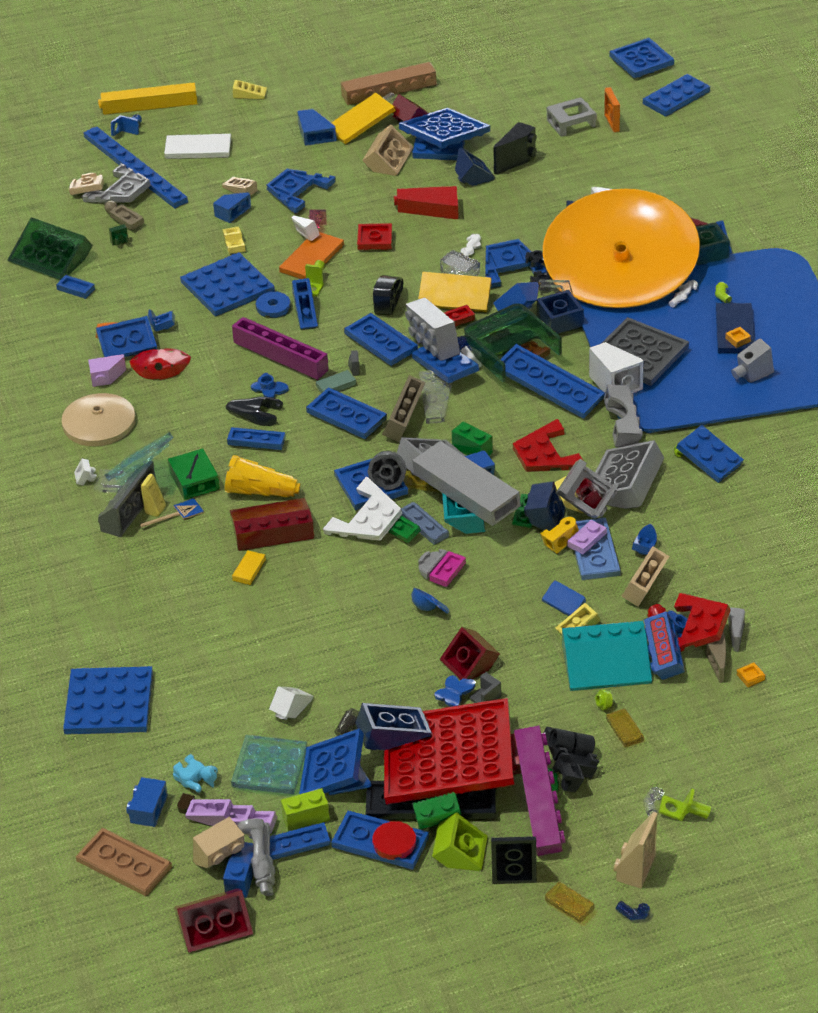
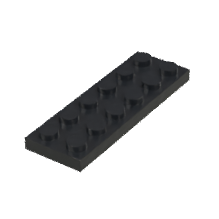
M370 781L372 786L367 788L365 814L379 819H416L413 808L414 802L418 803V801L422 802V800L426 801L435 797L386 804L384 799V781ZM496 788L455 794L460 814L464 819H496Z

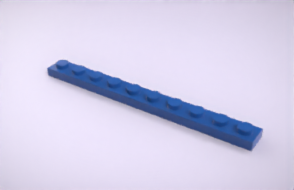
M93 127L83 132L86 140L118 165L124 164L127 169L131 168L135 174L139 173L148 178L151 184L148 188L174 209L188 202L186 195L100 128Z

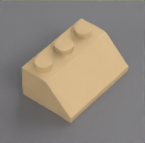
M389 125L378 134L362 161L373 172L396 176L412 151L413 146L392 125Z

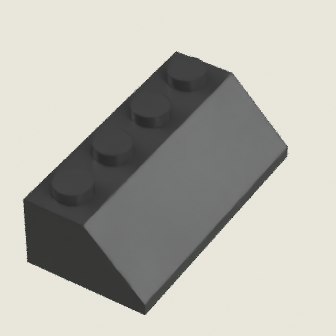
M150 460L137 468L127 478L126 483L118 490L115 497L109 501L105 510L99 514L98 522L101 532L121 537L144 508L141 484L149 474H153L155 477L153 461Z

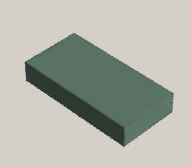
M348 370L316 381V387L321 393L328 387L341 391L356 385V379Z

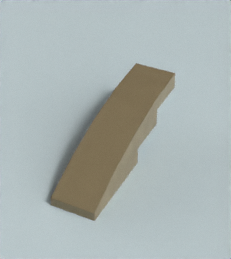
M723 631L719 641L706 644L705 654L719 683L724 682L726 644Z

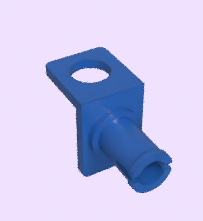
M137 114L131 118L122 115L111 121V136H115L121 131L138 135L139 124L142 122L141 116Z

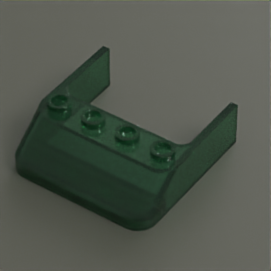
M512 304L464 328V337L476 359L502 382L506 381V365L497 356L511 350L516 344L520 346L533 339H540L556 354H562V337L522 304Z

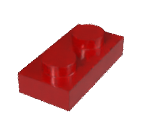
M468 305L444 312L454 321L455 326L475 320V313Z

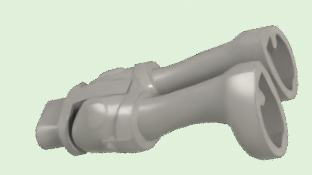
M262 819L241 821L237 824L238 828L243 834H248V837L253 840L254 851L251 864L254 877L257 879L256 886L260 887L261 894L271 896L274 894L272 886L275 885V867L273 859L270 857V825L268 822L264 823Z

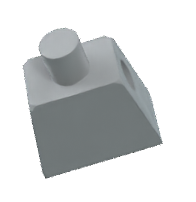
M761 338L738 354V366L731 370L735 379L743 376L748 382H754L774 373L771 347Z

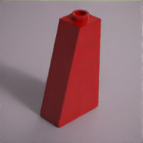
M457 186L397 189V195L394 196V206H398V212L459 219Z

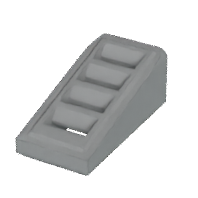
M731 607L728 624L733 650L738 652L745 624L744 609Z

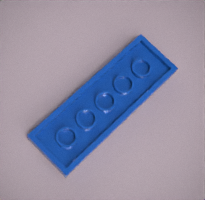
M518 344L495 364V370L583 419L605 396L604 391Z

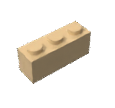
M652 546L622 594V597L639 607L670 556Z

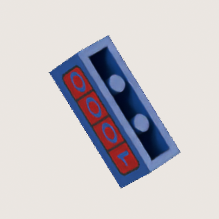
M666 611L644 619L646 638L649 642L648 653L653 661L650 663L653 673L657 674L662 680L684 673L685 669L673 618Z

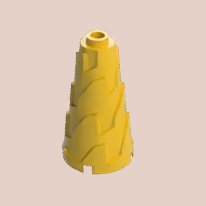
M236 455L232 456L229 463L230 469L227 471L225 479V492L294 497L295 494H299L301 483H298V479L277 472L275 469L258 465L257 462Z

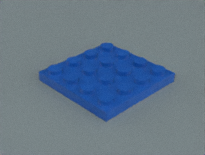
M447 107L399 123V129L405 131L406 134L423 139L427 143L437 145L438 148H446L448 145L458 144L463 140H471L472 137L483 136L485 133L490 132V125Z
M239 252L180 277L181 283L215 317L256 300L264 293L275 292L274 285Z
M152 666L71 669L63 727L64 734L147 732L153 677Z

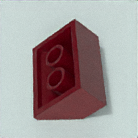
M239 888L174 907L188 953L253 934L243 892Z

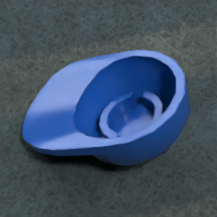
M413 588L411 594L412 602L418 609L430 611L438 607L445 613H449L448 607L435 597L418 588Z

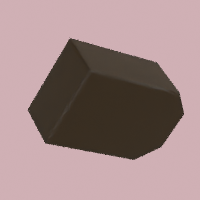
M182 794L177 804L179 813L186 814L191 800H195V796Z

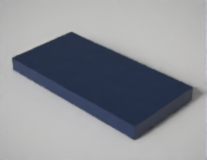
M716 303L718 353H741L754 343L752 303ZM741 327L751 335V342L736 348L725 339L727 332Z

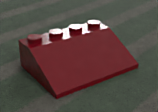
M305 498L229 510L238 551L314 539L313 520Z

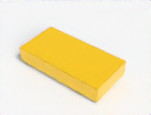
M247 550L232 575V581L251 585L265 562L266 555Z

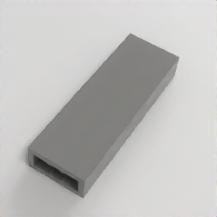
M441 441L412 460L416 476L492 526L521 506L519 491Z

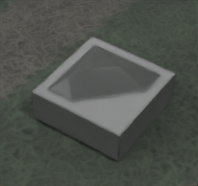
M357 350L351 351L348 360V366L353 376H359L360 374Z

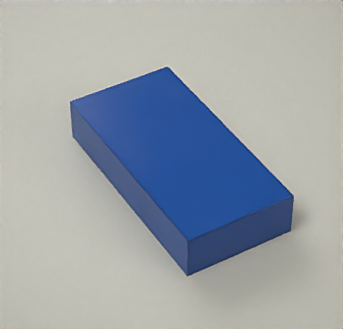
M65 275L56 284L57 290L85 299L95 290L93 283Z

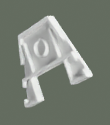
M365 477L356 490L358 494L369 498V500L350 523L332 517L323 528L324 534L331 535L335 533L342 537L354 535L360 539L381 541L403 514L401 508L368 477Z

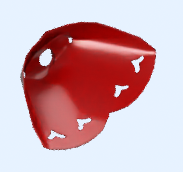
M152 349L139 353L129 363L132 369L141 377L162 380L180 374L190 363L191 356L177 349ZM156 363L162 364L161 370L155 369Z

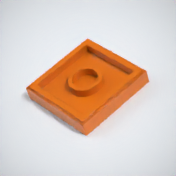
M611 87L605 88L604 116L612 130L620 132V103Z

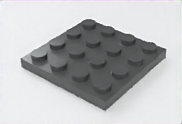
M628 317L602 342H606L641 358L644 361L643 383L650 386L689 348V341Z

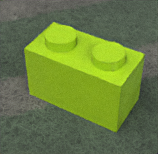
M322 788L281 799L282 817L288 832L330 821L329 806Z

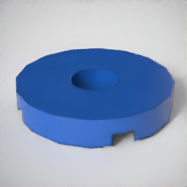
M281 292L264 293L256 300V310L264 317L266 315L270 316V318L281 317L289 311L291 306L289 297Z

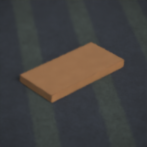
M101 828L76 855L77 862L144 896H147L172 868V862L104 828Z

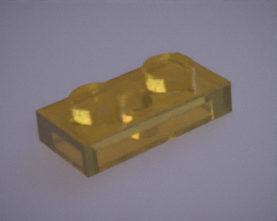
M558 882L545 895V901L579 923L594 910L593 902L561 882Z

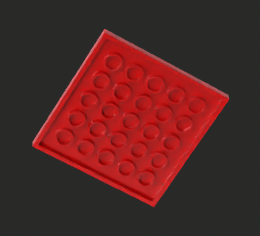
M508 698L423 711L432 732L431 736L384 750V799L386 804L420 800L435 796L439 797V795L443 796L452 792L456 794L514 785Z

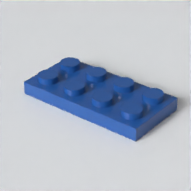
M686 74L643 98V104L666 117L710 92V86Z
M372 313L344 328V333L390 366L411 355V352L418 350V344Z
M420 347L418 350L411 352L412 358L447 383L480 371L479 364L461 352L459 355L442 361L433 356L425 347Z
M329 387L306 407L307 413L363 439H366L387 420V413Z
M348 810L331 843L332 848L414 870L429 839V832L413 828L416 834V847L413 852L405 858L400 859L398 857L395 860H389L375 852L372 840L375 830L382 824L390 821Z

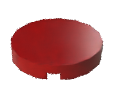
M400 821L384 823L373 833L372 842L374 850L378 855L389 860H395L398 857L400 859L405 858L416 847V834L413 828L406 823Z

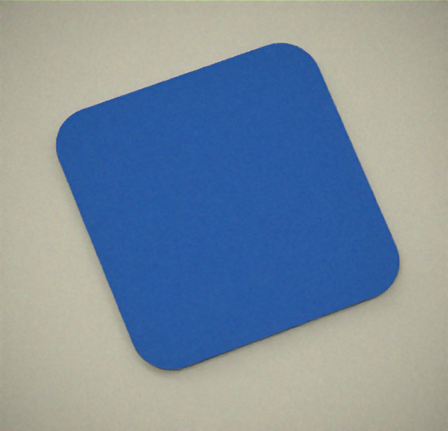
M768 248L700 258L697 260L692 273L682 284L685 285L687 282L695 280L698 282L697 289L694 290L692 288L690 294L687 295V299L679 302L675 307H671L669 302L677 292H680L679 287L657 301L629 308H606L577 300L584 309L582 328L590 348L601 344L627 317L689 341V348L652 386L643 383V389L633 393L636 417H639V429L646 433L818 407V280L808 261L796 252L780 248ZM719 282H724L728 285L725 293L732 297L730 303H752L754 342L761 338L771 347L774 373L754 382H748L743 376L735 379L731 370L738 366L737 356L739 353H718L716 303H724L715 296V288Z

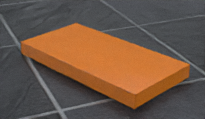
M319 232L320 235L314 240L306 239L279 266V272L299 279H306V264L314 265L317 260H321L326 264L344 245V240Z

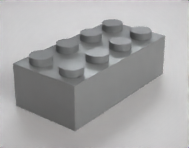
M426 298L406 304L407 311H405V315L410 324L408 330L411 337H414L418 343H421L426 350L428 349L440 361L460 354L455 323L452 319Z

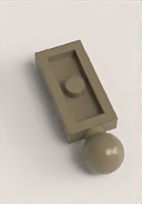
M114 201L105 203V211L110 214V217L122 225L125 224L128 229L133 230L144 224L142 216L123 204L117 206V203Z

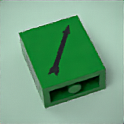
M203 448L168 458L169 472L184 500L220 489L218 474Z

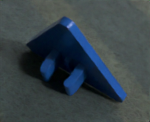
M360 766L358 782L328 793L329 795L369 788L372 784Z

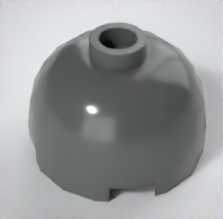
M381 451L372 458L367 472L369 479L373 483L383 487L384 490H391L401 485L405 478L406 465L403 458L396 452Z

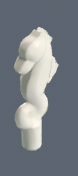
M472 234L467 238V241H469L466 244L467 248L461 249L462 256L460 261L462 263L467 262L468 257L474 253V248L481 247L480 235Z
M691 280L685 285L679 286L680 292L675 294L669 305L675 307L679 302L686 300L692 288L694 290L697 289L698 282Z

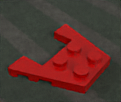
M559 419L546 424L513 443V450L526 472L550 471V468H561L562 471L569 470V467H573L576 461L582 459L579 453L561 458L549 438L564 435V428Z
M679 593L674 608L677 612L691 611L682 636L678 638L680 651H684L685 647L694 645L696 648L719 641L731 611L729 605Z

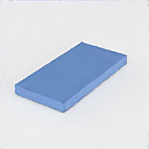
M606 518L591 519L606 527L607 534L584 555L574 550L581 580L620 576L621 571ZM590 520L576 521L579 530Z

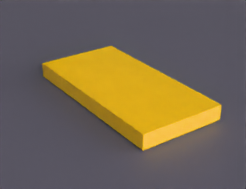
M374 93L331 123L336 128V138L342 143L347 144L396 110L392 104L377 93Z
M422 272L418 300L426 298L437 308L455 309L468 305L472 311L487 312L492 278Z

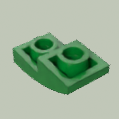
M521 494V506L515 510L512 525L532 528L533 525L524 513L528 494Z

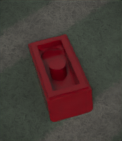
M584 478L576 490L577 496L585 504L595 509L602 500V496L595 484Z

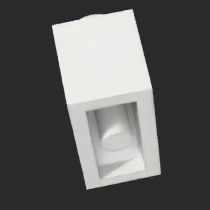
M278 686L269 710L276 712L275 716L287 720V717L296 718L312 701L314 696L298 688Z

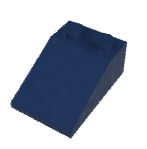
M362 703L356 720L357 728H360L364 733L363 744L365 749L388 750L430 737L432 734L421 707Z

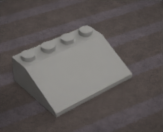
M655 440L606 450L595 473L612 485L614 483L618 484L615 498L612 501L609 500L606 505L624 509L637 508L642 505L664 459ZM595 484L603 498L605 491Z

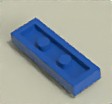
M231 427L227 444L282 450L286 435L285 432Z
M325 823L270 836V857L274 860L330 845V838Z

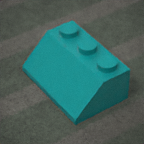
M442 493L444 521L465 534L485 532L483 519Z

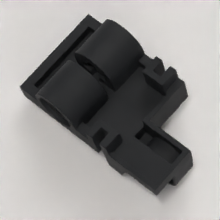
M546 726L544 732L546 733L547 744L553 760L556 761L552 769L554 773L559 772V774H562L561 787L564 791L576 792L584 779L587 777L592 779L597 770L599 759H596V754H592L595 748V738L592 735Z

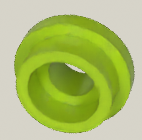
M605 689L599 690L595 697L596 705L601 710H607L613 704L611 692Z

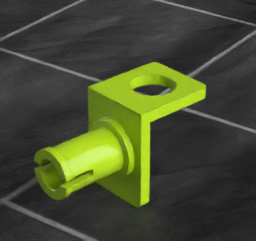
M317 260L314 265L306 264L305 266L306 278L310 279L311 287L316 288L315 291H312V296L315 297L319 295L324 285L323 269L325 268V263L321 260Z
M691 788L684 802L663 795L659 813L682 821L688 813L707 819L711 806L694 801L695 789ZM665 804H673L676 807V811L671 812L667 810Z

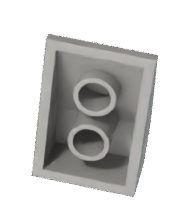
M401 438L397 454L405 461L406 468L414 476L416 475L414 474L412 460L439 441L465 456L450 442L441 439Z

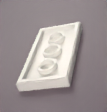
M231 134L167 135L164 152L165 159L229 157Z

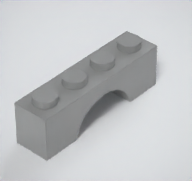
M607 384L604 396L606 410L617 414L621 418L615 421L612 433L615 447L638 444L639 440L642 439V429H639V417H636V405L633 404V393L630 392L629 385Z

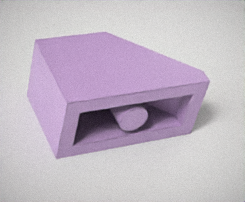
M124 354L88 360L93 387L111 384L126 371Z

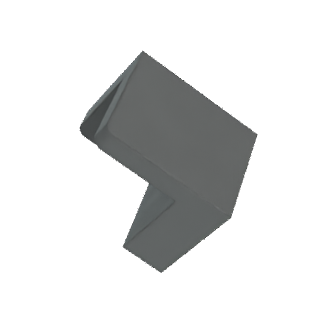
M485 672L480 676L481 688L470 696V700L474 703L499 699L501 697V682Z

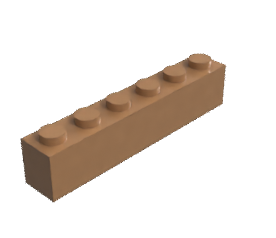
M430 62L343 81L341 82V96L347 105L364 101L374 93L385 97L436 85V71Z

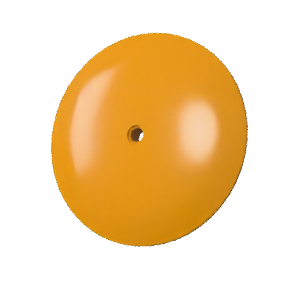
M611 189L587 195L570 204L556 216L544 238L543 259L546 270L555 284L563 291L569 290L577 300L606 308L636 307L667 296L685 282L698 260L700 249L699 236L692 219L673 201L644 190Z

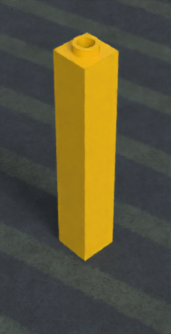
M194 82L101 93V99H98L99 109H103V115L196 105L197 95Z

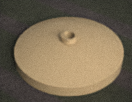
M97 393L81 397L72 402L62 415V427L65 435L73 442L85 446H104L115 443L127 436L135 425V411L132 404L121 396L109 393Z

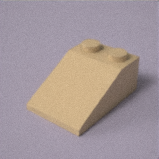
M653 812L631 834L628 843L624 842L621 850L622 856L620 859H616L614 871L617 872L616 881L642 888L656 857L658 813Z

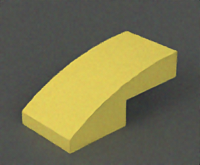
M239 227L222 229L229 254L246 251Z

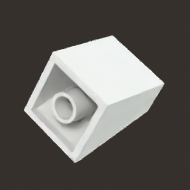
M605 342L589 348V377L604 392H606L607 384L629 385L630 392L634 393L643 389L644 361Z

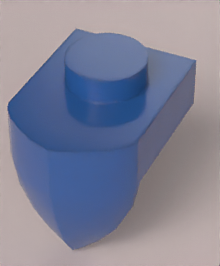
M151 309L148 310V319L154 331L169 329L175 325L173 311L156 316Z
M652 524L643 527L633 543L632 550L637 551L641 555H647L652 546L655 547L657 534Z

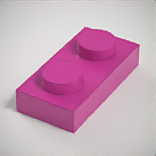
M448 551L429 575L430 581L447 587L466 564V557Z

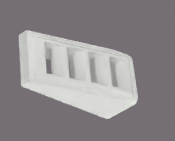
M298 216L291 217L297 232L306 239L312 241L320 235L314 220Z

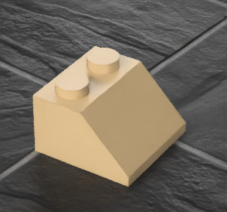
M230 817L193 837V862L195 865L209 868L214 864H220L224 858L242 850L244 847L243 832Z

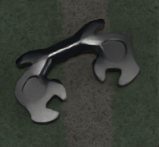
M540 250L527 252L525 255L526 264L531 261V267H538L540 263L544 264L543 252ZM547 270L546 274H543L541 271H535L534 275L530 276V282H537L539 287L543 288L549 285L550 279L552 280Z

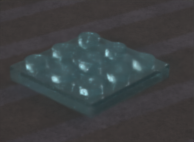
M170 432L166 433L127 456L107 472L105 477L108 481L113 478L118 480L125 476L127 472L136 470L141 464L148 463L160 454L162 450L170 446L168 442L174 437Z
M245 735L231 780L232 787L294 795L304 762L306 748L308 747L307 742Z

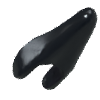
M269 397L236 399L229 401L225 409L243 416L254 424L273 426L277 421V417L260 411V407L281 409L283 402Z

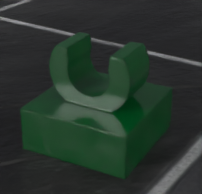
M125 224L109 228L110 241L113 246L124 242L128 243V233Z

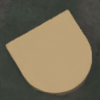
M96 173L81 175V179H74L69 187L70 195L102 190L104 185L103 176L101 174L98 176Z

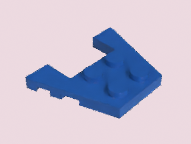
M286 169L267 184V190L292 212L297 214L305 207V201L297 198L298 195L312 184L328 189L336 182V178L332 175L327 178L322 177V174L319 173L308 175L306 171Z
M519 239L486 246L485 277L492 278L491 288L501 286L498 273L530 267L534 275L535 271H541L543 274H546V269L542 263L538 267H531V261L526 264L525 255L531 251Z

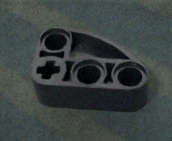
M381 275L378 278L373 289L374 313L393 315L403 291L404 280L402 277Z

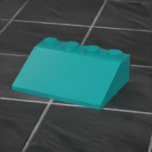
M643 621L562 628V648L570 691L652 683L647 638Z

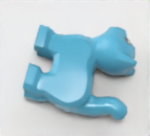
M192 754L185 757V762L188 764L187 767L184 768L181 762L174 765L173 777L183 787L200 793L202 787L198 782L201 779L211 787H214V781L217 779L218 769L215 766H204L201 762L195 760Z

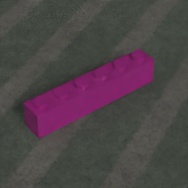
M242 317L232 325L233 342L317 380L329 371L328 354L245 317Z
M539 725L514 730L532 834L536 836L537 856L563 852L562 844L566 843L564 831H559L558 824L562 823L560 810H555L554 804L558 803L556 790L552 791L551 784H555L553 771L548 772L547 765L551 764L549 752L544 750V746L548 745L546 733H541Z

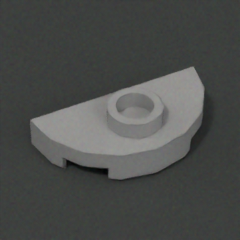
M439 549L437 552L430 553V551H427L421 555L418 560L420 574L428 579L429 575L448 551Z

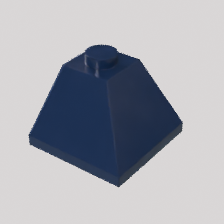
M460 147L455 166V172L458 174L457 178L463 184L468 183L474 186L495 179V176L483 160Z

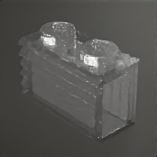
M452 250L440 259V271L444 274L478 276L480 274V262L465 256L461 252Z

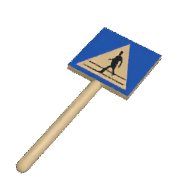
M193 498L173 505L177 512L142 523L140 526L145 527L178 515L185 520L202 514L204 511Z

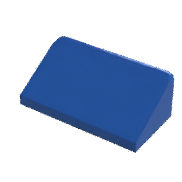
M554 580L543 596L542 601L570 616L586 603V598Z

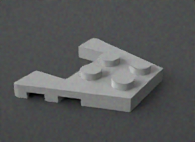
M120 164L113 170L114 177L120 179L105 191L86 192L82 196L83 202H131L151 185L150 180L139 173L135 174L131 168L127 169L124 164Z

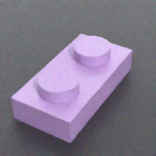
M590 520L568 540V547L584 555L607 534V528Z

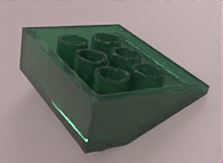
M31 217L7 261L61 280L65 275L71 274L86 259L93 245L81 234Z

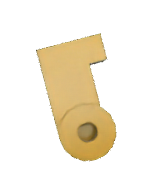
M565 517L552 530L548 531L545 529L540 534L544 545L557 554L568 545V540L579 531L575 518Z

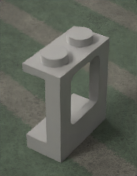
M581 97L547 107V122L560 137L566 135V127L587 121L592 128L595 127V120H597L596 112ZM578 106L580 114L569 116L564 109Z
M579 459L569 471L556 494L592 519L598 516L602 517L607 510V502L609 500L612 501L617 494L616 488L618 484L614 483L612 485L586 467V462ZM584 478H587L605 491V495L596 509L591 508L575 496V491Z

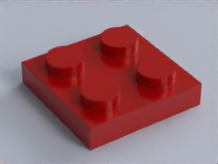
M392 223L358 224L357 249H392Z

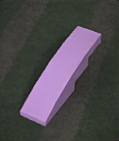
M231 799L191 800L185 815L187 819L211 826L228 817L236 825L248 819H262L264 823H269L271 833L278 818L275 811H255L253 805H233Z

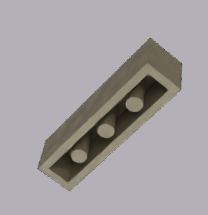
M408 376L382 435L397 442L400 441L426 382L413 376Z

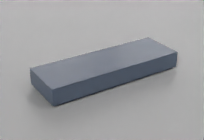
M415 502L401 508L403 513L401 516L420 526L421 531L419 533L433 545L449 537V531Z

